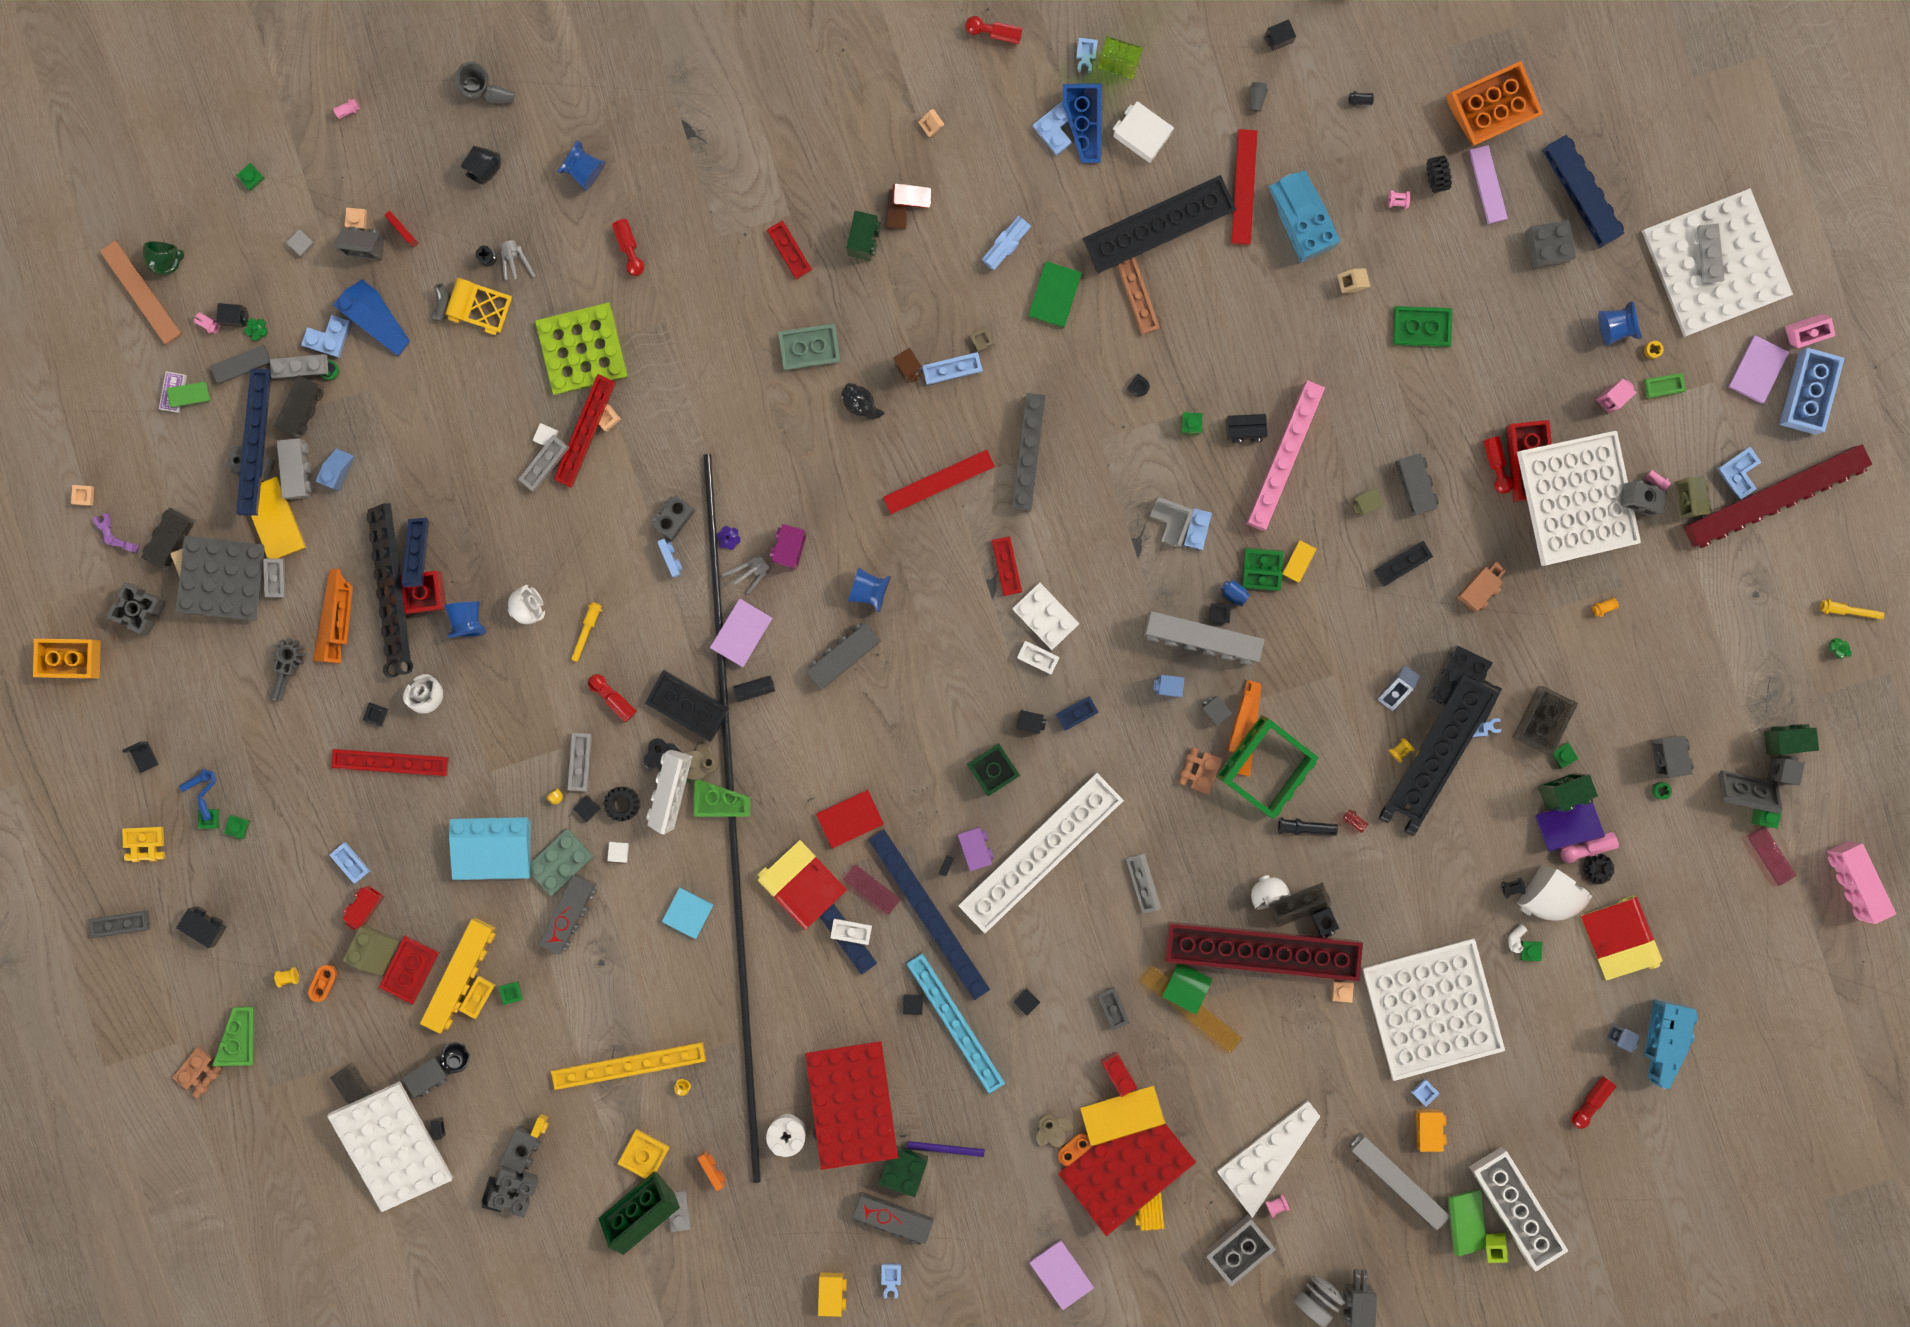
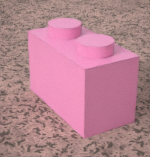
M1825 314L1785 326L1789 344L1796 348L1836 336L1832 318Z
M1622 379L1612 384L1596 401L1609 414L1621 408L1637 392L1630 381Z

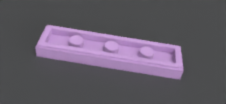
M1489 145L1469 150L1487 224L1507 220L1508 217Z

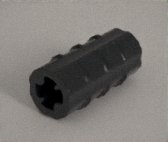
M770 675L734 686V691L738 702L775 692V686Z

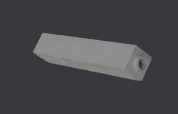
M1362 1133L1359 1136L1353 1137L1349 1148L1436 1230L1449 1219L1450 1215Z

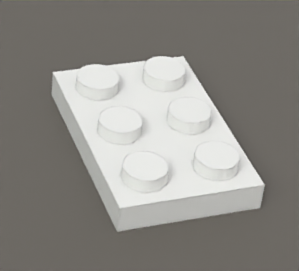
M1041 583L1034 587L1012 608L1051 650L1079 625L1077 620Z

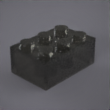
M1537 686L1512 738L1546 755H1553L1578 703L1545 686Z

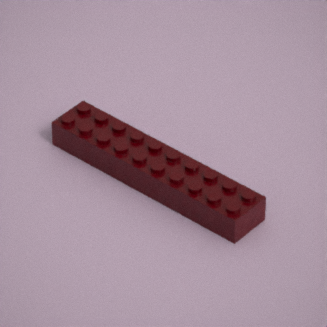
M1168 921L1164 960L1169 963L1360 982L1363 942L1350 939Z

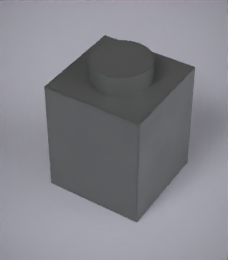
M1211 695L1203 701L1204 706L1201 709L1215 726H1218L1233 714L1219 696L1213 698Z

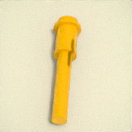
M1830 599L1822 600L1820 604V611H1823L1824 614L1835 613L1843 616L1845 614H1852L1881 620L1884 618V612L1850 607L1847 603L1833 602Z
M592 601L590 605L588 604L589 609L583 621L584 627L571 657V660L576 662L580 658L591 627L595 626L599 612H602V605Z

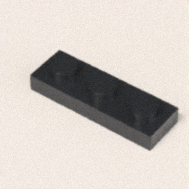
M1421 541L1373 571L1384 587L1433 558V555L1426 543Z

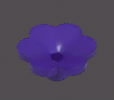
M728 526L723 527L722 531L717 534L719 546L733 550L736 544H739L741 538L738 536V530Z

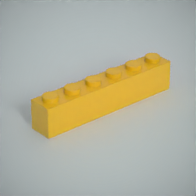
M477 918L471 919L420 1022L421 1025L439 1034L450 1029L453 1023L451 1018L454 1013L457 1014L462 1005L460 1000L462 996H466L470 989V985H468L470 979H474L479 970L477 965L479 961L484 960L487 954L485 949L488 943L491 944L496 936L494 933L495 927Z

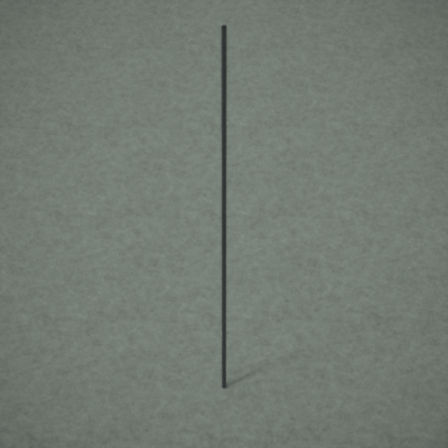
M705 454L704 469L717 637L723 627L712 458L711 454ZM717 653L720 702L728 707L725 657ZM728 711L722 722L726 789L734 791ZM728 817L753 1183L761 1182L737 825L736 817Z

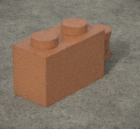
M1497 561L1489 568H1481L1456 597L1473 612L1482 611L1489 604L1487 600L1491 596H1496L1502 589L1500 586L1503 582L1500 578L1506 572V569ZM1493 569L1498 572L1497 575L1492 573Z

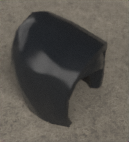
M473 145L461 167L468 171L465 174L467 177L484 185L501 168V155L490 149Z

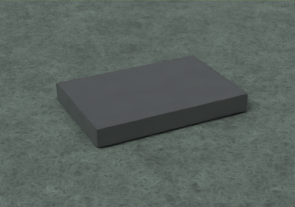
M1720 771L1719 781L1723 802L1781 813L1783 808L1777 782Z

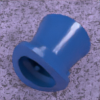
M576 141L557 172L559 174L565 172L570 174L583 190L587 191L605 166V161L585 153L582 143Z
M1633 301L1629 302L1622 310L1598 312L1601 335L1607 346L1627 336H1632L1635 339L1642 338Z
M858 568L848 602L871 604L880 613L891 576L879 579Z
M480 601L458 602L444 606L452 626V632L447 634L448 638L483 636L486 634L485 627L480 625L479 621Z

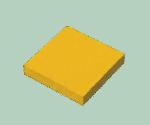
M636 1129L618 1165L645 1179L654 1171H658L670 1146Z

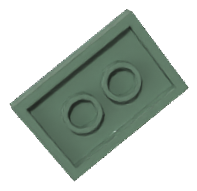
M835 323L778 332L784 371L841 362Z
M568 828L530 863V874L550 896H553L595 856Z

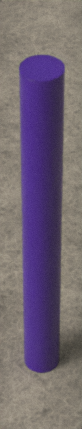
M908 1141L907 1149L979 1157H984L985 1149Z

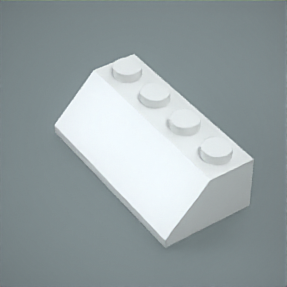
M674 750L666 751L662 755V769L656 777L657 789L654 790L651 801H653L652 809L650 808L647 813V820H649L647 826L660 834H666L675 828L692 755Z

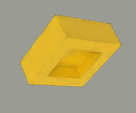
M541 1114L537 1118L531 1136L538 1138L541 1134L546 1133L549 1123H547L548 1116Z

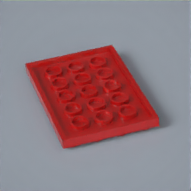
M882 1041L805 1053L821 1170L897 1159L898 1152Z
M1164 1124L1092 1146L1072 1164L1059 1172L1058 1175L1107 1237L1197 1162L1168 1125Z

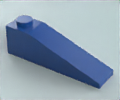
M1103 83L1063 84V106L1081 162L1101 163Z
M363 279L346 289L333 304L334 307L397 356L410 343V340L392 315L388 306L384 303L379 292Z

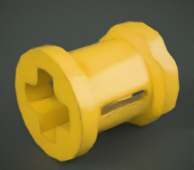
M1401 738V742L1397 746L1388 750L1399 763L1402 762V758L1409 752L1414 751L1412 745L1405 738Z
M292 967L290 970L283 972L276 971L274 973L276 986L281 988L283 985L290 983L298 984L299 973L297 968Z

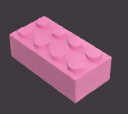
M1847 841L1827 851L1829 855L1828 861L1837 872L1836 878L1843 885L1845 897L1851 902L1854 908L1852 910L1853 914L1858 920L1877 924L1896 915L1863 843Z

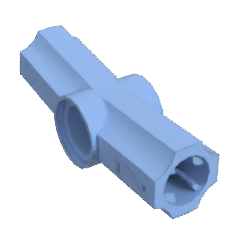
M1018 215L1008 229L998 236L994 246L982 258L985 265L995 271L1006 256H1010L1017 248L1019 241L1024 237L1031 225Z

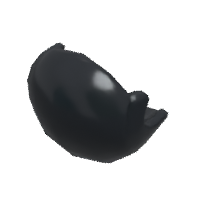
M448 1043L442 1049L440 1063L447 1072L456 1074L462 1072L468 1066L470 1054L463 1043Z

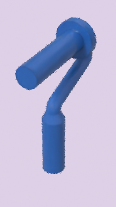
M202 769L200 771L201 774L181 784L179 788L184 792L204 780L207 782L212 780L198 795L197 802L203 820L207 821L211 819V815L203 796L217 780L213 771Z

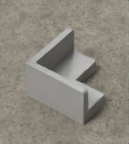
M1157 497L1149 517L1167 523L1161 541L1179 548L1194 510Z

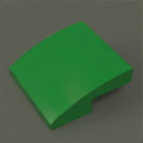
M1245 547L1242 587L1281 591L1284 551Z
M1177 963L1161 996L1196 1015L1213 979L1185 964Z

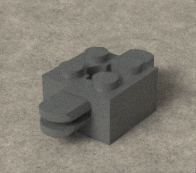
M1354 1269L1353 1284H1346V1290H1343L1346 1308L1342 1310V1320L1345 1321L1348 1327H1375L1377 1294L1370 1285H1367V1270L1362 1269L1361 1273H1359V1269Z

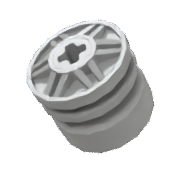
M1313 1275L1311 1280L1317 1286L1315 1287L1307 1282L1306 1285L1311 1291L1310 1295L1300 1291L1293 1301L1322 1327H1327L1333 1319V1316L1328 1311L1329 1308L1339 1312L1340 1308L1334 1302L1336 1301L1344 1306L1346 1301L1340 1292L1328 1281Z

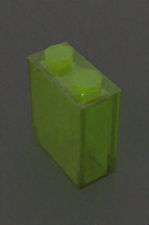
M1106 36L1098 68L1134 79L1143 47Z

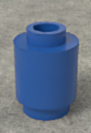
M1234 580L1226 581L1220 589L1223 591L1222 596L1236 606L1242 607L1250 596L1247 589Z

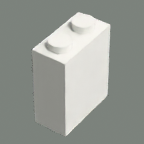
M1137 101L1134 106L1130 105L1124 113L1126 115L1124 120H1119L1113 128L1115 130L1113 137L1151 163L1173 133L1174 127Z

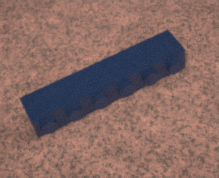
M1566 134L1547 145L1542 152L1599 249L1625 234L1623 224L1616 219L1613 207L1607 204L1603 190L1597 187L1593 173L1587 170L1584 158L1577 153L1574 141Z

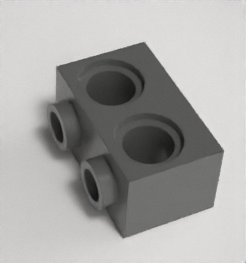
M676 495L673 498H668L664 504L666 508L662 513L658 512L653 519L654 524L652 525L671 540L675 539L696 511ZM677 504H682L683 511L680 514L674 513V507ZM666 519L671 520L672 523L669 529H663L662 523Z

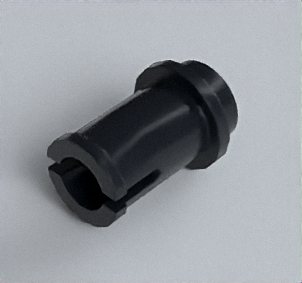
M1353 91V93H1349L1348 101L1352 106H1372L1374 94Z

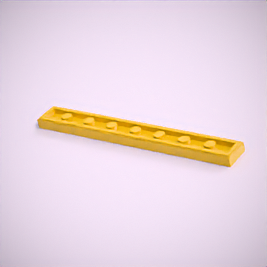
M703 1042L556 1069L551 1071L554 1090L706 1062Z

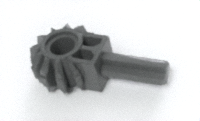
M287 638L286 641L280 640V646H274L277 652H273L272 655L277 656V658L274 660L273 671L278 673L271 694L273 700H282L289 675L296 674V670L299 668L298 663H305L301 659V657L306 656V653L301 652L305 647L299 646L300 641L298 640L293 642L292 638ZM289 649L292 651L291 659L286 657V652Z

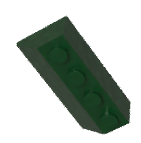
M656 1171L651 1173L599 1217L609 1249L624 1255L680 1208L675 1193Z

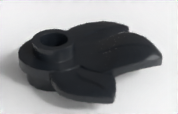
M652 739L648 744L649 752L644 757V764L647 770L657 767L661 771L662 755L669 750L681 752V750L675 744L666 743L663 739ZM659 745L661 746V750L655 751L654 747Z

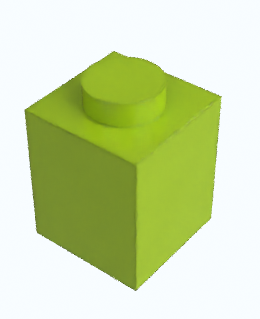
M1506 1233L1486 1234L1488 1263L1508 1262Z

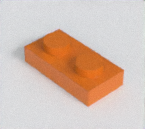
M706 1151L699 1154L697 1159L715 1190L719 1191L724 1188L726 1178L722 1171H718L715 1167L716 1161L712 1154L708 1155Z

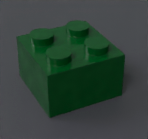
M854 211L846 247L848 256L871 261V256H875L877 250L875 238H879L881 232V222H878L877 215Z
M1809 724L1770 727L1771 731H1764L1766 754L1782 755L1819 751L1817 727H1809Z
M999 743L967 763L987 796H990L1020 776Z
M897 1145L898 1158L886 1160L878 1185L915 1197L928 1162V1156Z

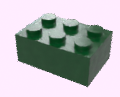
M1572 773L1538 786L1545 807L1558 811L1563 810L1567 812L1575 809L1574 805H1586L1593 802V798L1598 797L1590 774Z

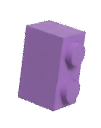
M980 827L958 834L970 871L992 864L991 860L994 859L991 848L987 849L985 841H988L985 829L981 830Z

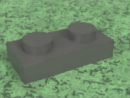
M1115 987L1097 994L1112 1031L1130 1023Z

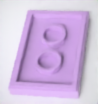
M1756 335L1752 336L1728 388L1763 404L1789 352Z
M739 599L710 648L739 666L744 667L771 622L772 617Z
M1061 1239L1029 1261L1062 1310L1094 1289L1093 1284Z

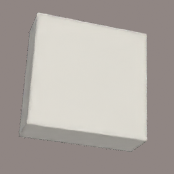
M540 423L533 441L545 446L553 435L557 436L559 431Z
M609 842L607 861L627 863L629 843Z

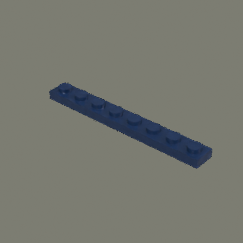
M250 369L236 509L238 515L258 516L271 385L270 369Z

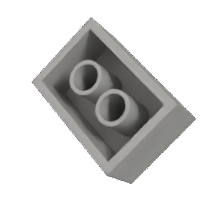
M1246 1215L1204 1250V1253L1232 1287L1276 1249L1252 1218Z

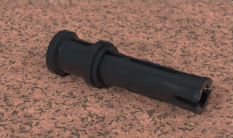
M1280 817L1278 821V834L1285 832L1294 833L1295 835L1309 833L1337 836L1338 824L1305 822L1299 818L1289 820Z

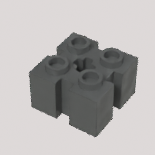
M123 583L117 595L121 600L118 604L113 603L106 617L119 624L128 625L127 628L139 634L149 635L156 622L152 618L154 614L160 615L166 601L153 594L145 593L146 590L134 584Z
M500 1165L495 1176L497 1186H491L486 1199L487 1206L502 1211L503 1207H507L510 1214L524 1218L530 1204L528 1195L533 1196L538 1184V1176L527 1171L520 1175L516 1171ZM513 1188L516 1189V1191L513 1192V1193H510V1192H509V1191H512Z

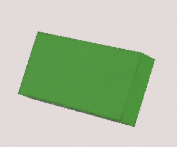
M1683 373L1643 380L1647 399L1686 392Z
M206 382L166 388L171 408L210 401Z

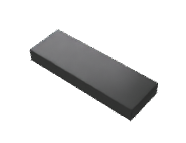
M261 345L211 365L210 368L216 383L222 384L249 373L250 369H259L269 365L270 357L266 346Z
M148 910L88 919L91 938L150 929Z

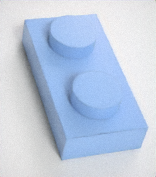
M1193 508L1194 512L1183 546L1203 550L1212 513Z
M666 539L657 541L672 577L681 576L680 570L683 568L679 559L675 560L673 556L675 549L671 541L667 542Z
M346 842L330 854L331 858L354 884L358 883L370 872V869Z

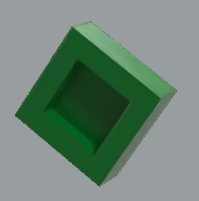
M251 163L236 175L250 191L265 179Z
M1569 742L1550 752L1560 769L1578 760Z
M198 809V829L220 828V809H208L211 819L207 821L203 820L201 811Z
M230 815L224 834L245 839L250 820Z
M1521 940L1523 950L1521 951L1520 960L1542 961V942Z
M519 981L499 986L503 1005L523 1000Z

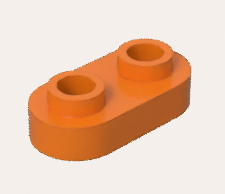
M326 964L318 968L308 990L309 998L312 1001L321 1002L328 998L337 978V970L334 966ZM326 971L330 972V977H326ZM318 988L322 989V995L317 993Z
M1076 1134L1059 1149L1058 1158L1063 1165L1069 1166L1092 1147L1088 1134ZM1085 1141L1086 1145L1084 1147L1079 1146V1142ZM1070 1153L1071 1158L1065 1159L1064 1155Z

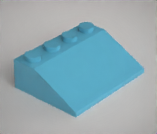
M527 817L450 819L449 843L452 880L529 879L532 821Z

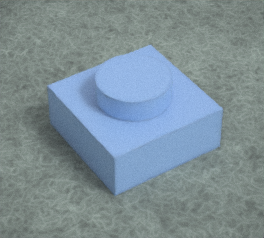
M1425 1078L1411 1091L1425 1107L1440 1094Z

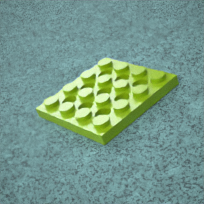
M609 302L535 320L553 395L591 387L597 374L613 381L628 377ZM594 321L601 323V327L597 331L591 329V324ZM579 325L582 327V333L577 336L573 335V328ZM557 330L564 332L561 340L554 338V333ZM602 339L605 341L603 349L595 347L597 340ZM580 344L587 346V350L583 354L577 352V347ZM565 348L568 350V356L563 359L559 358V351ZM603 358L610 360V364L606 368L600 366V361ZM589 362L591 364L589 372L581 370L583 363ZM566 367L573 369V373L569 377L563 375V370Z

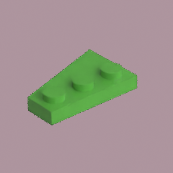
M695 780L694 817H750L751 797L703 780Z
M254 1006L233 1007L213 1066L253 1065Z

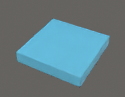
M679 887L662 922L697 939L714 904Z

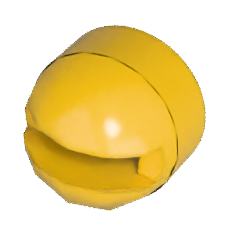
M558 788L546 796V799L554 805L559 804L563 798Z
M679 1079L674 1086V1091L678 1096H685L688 1094L691 1084L685 1079Z

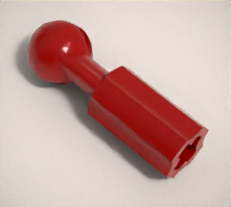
M978 16L969 17L965 25L966 30L972 35L985 32L989 33L992 39L1018 45L1023 30L1022 27L996 21L992 25L986 24Z
M627 219L617 220L612 223V228L621 252L626 253L628 257L626 264L627 272L632 276H639L644 271V262L636 257L634 252L637 245Z
M1497 436L1483 440L1490 469L1495 470L1497 475L1494 487L1501 494L1508 493L1513 487V481L1505 475L1504 467L1507 463L1500 438Z
M594 674L588 679L589 689L598 693L625 723L636 714L637 711L607 684L604 676Z
M1602 1076L1585 1098L1586 1101L1581 1108L1572 1114V1124L1578 1129L1588 1127L1592 1116L1597 1109L1602 1107L1616 1088V1085Z

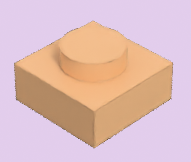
M934 109L928 111L919 121L928 137L934 136L944 126V123Z
M346 208L345 227H357L361 230H366L367 210Z
M607 404L599 423L606 432L621 420L609 404Z
M72 485L71 504L93 506L94 487Z
M1333 981L1332 1001L1352 1003L1354 983Z

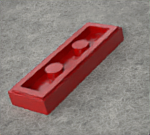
M783 220L767 229L768 234L796 280L812 271Z
M1011 537L992 540L1003 596L1022 593Z

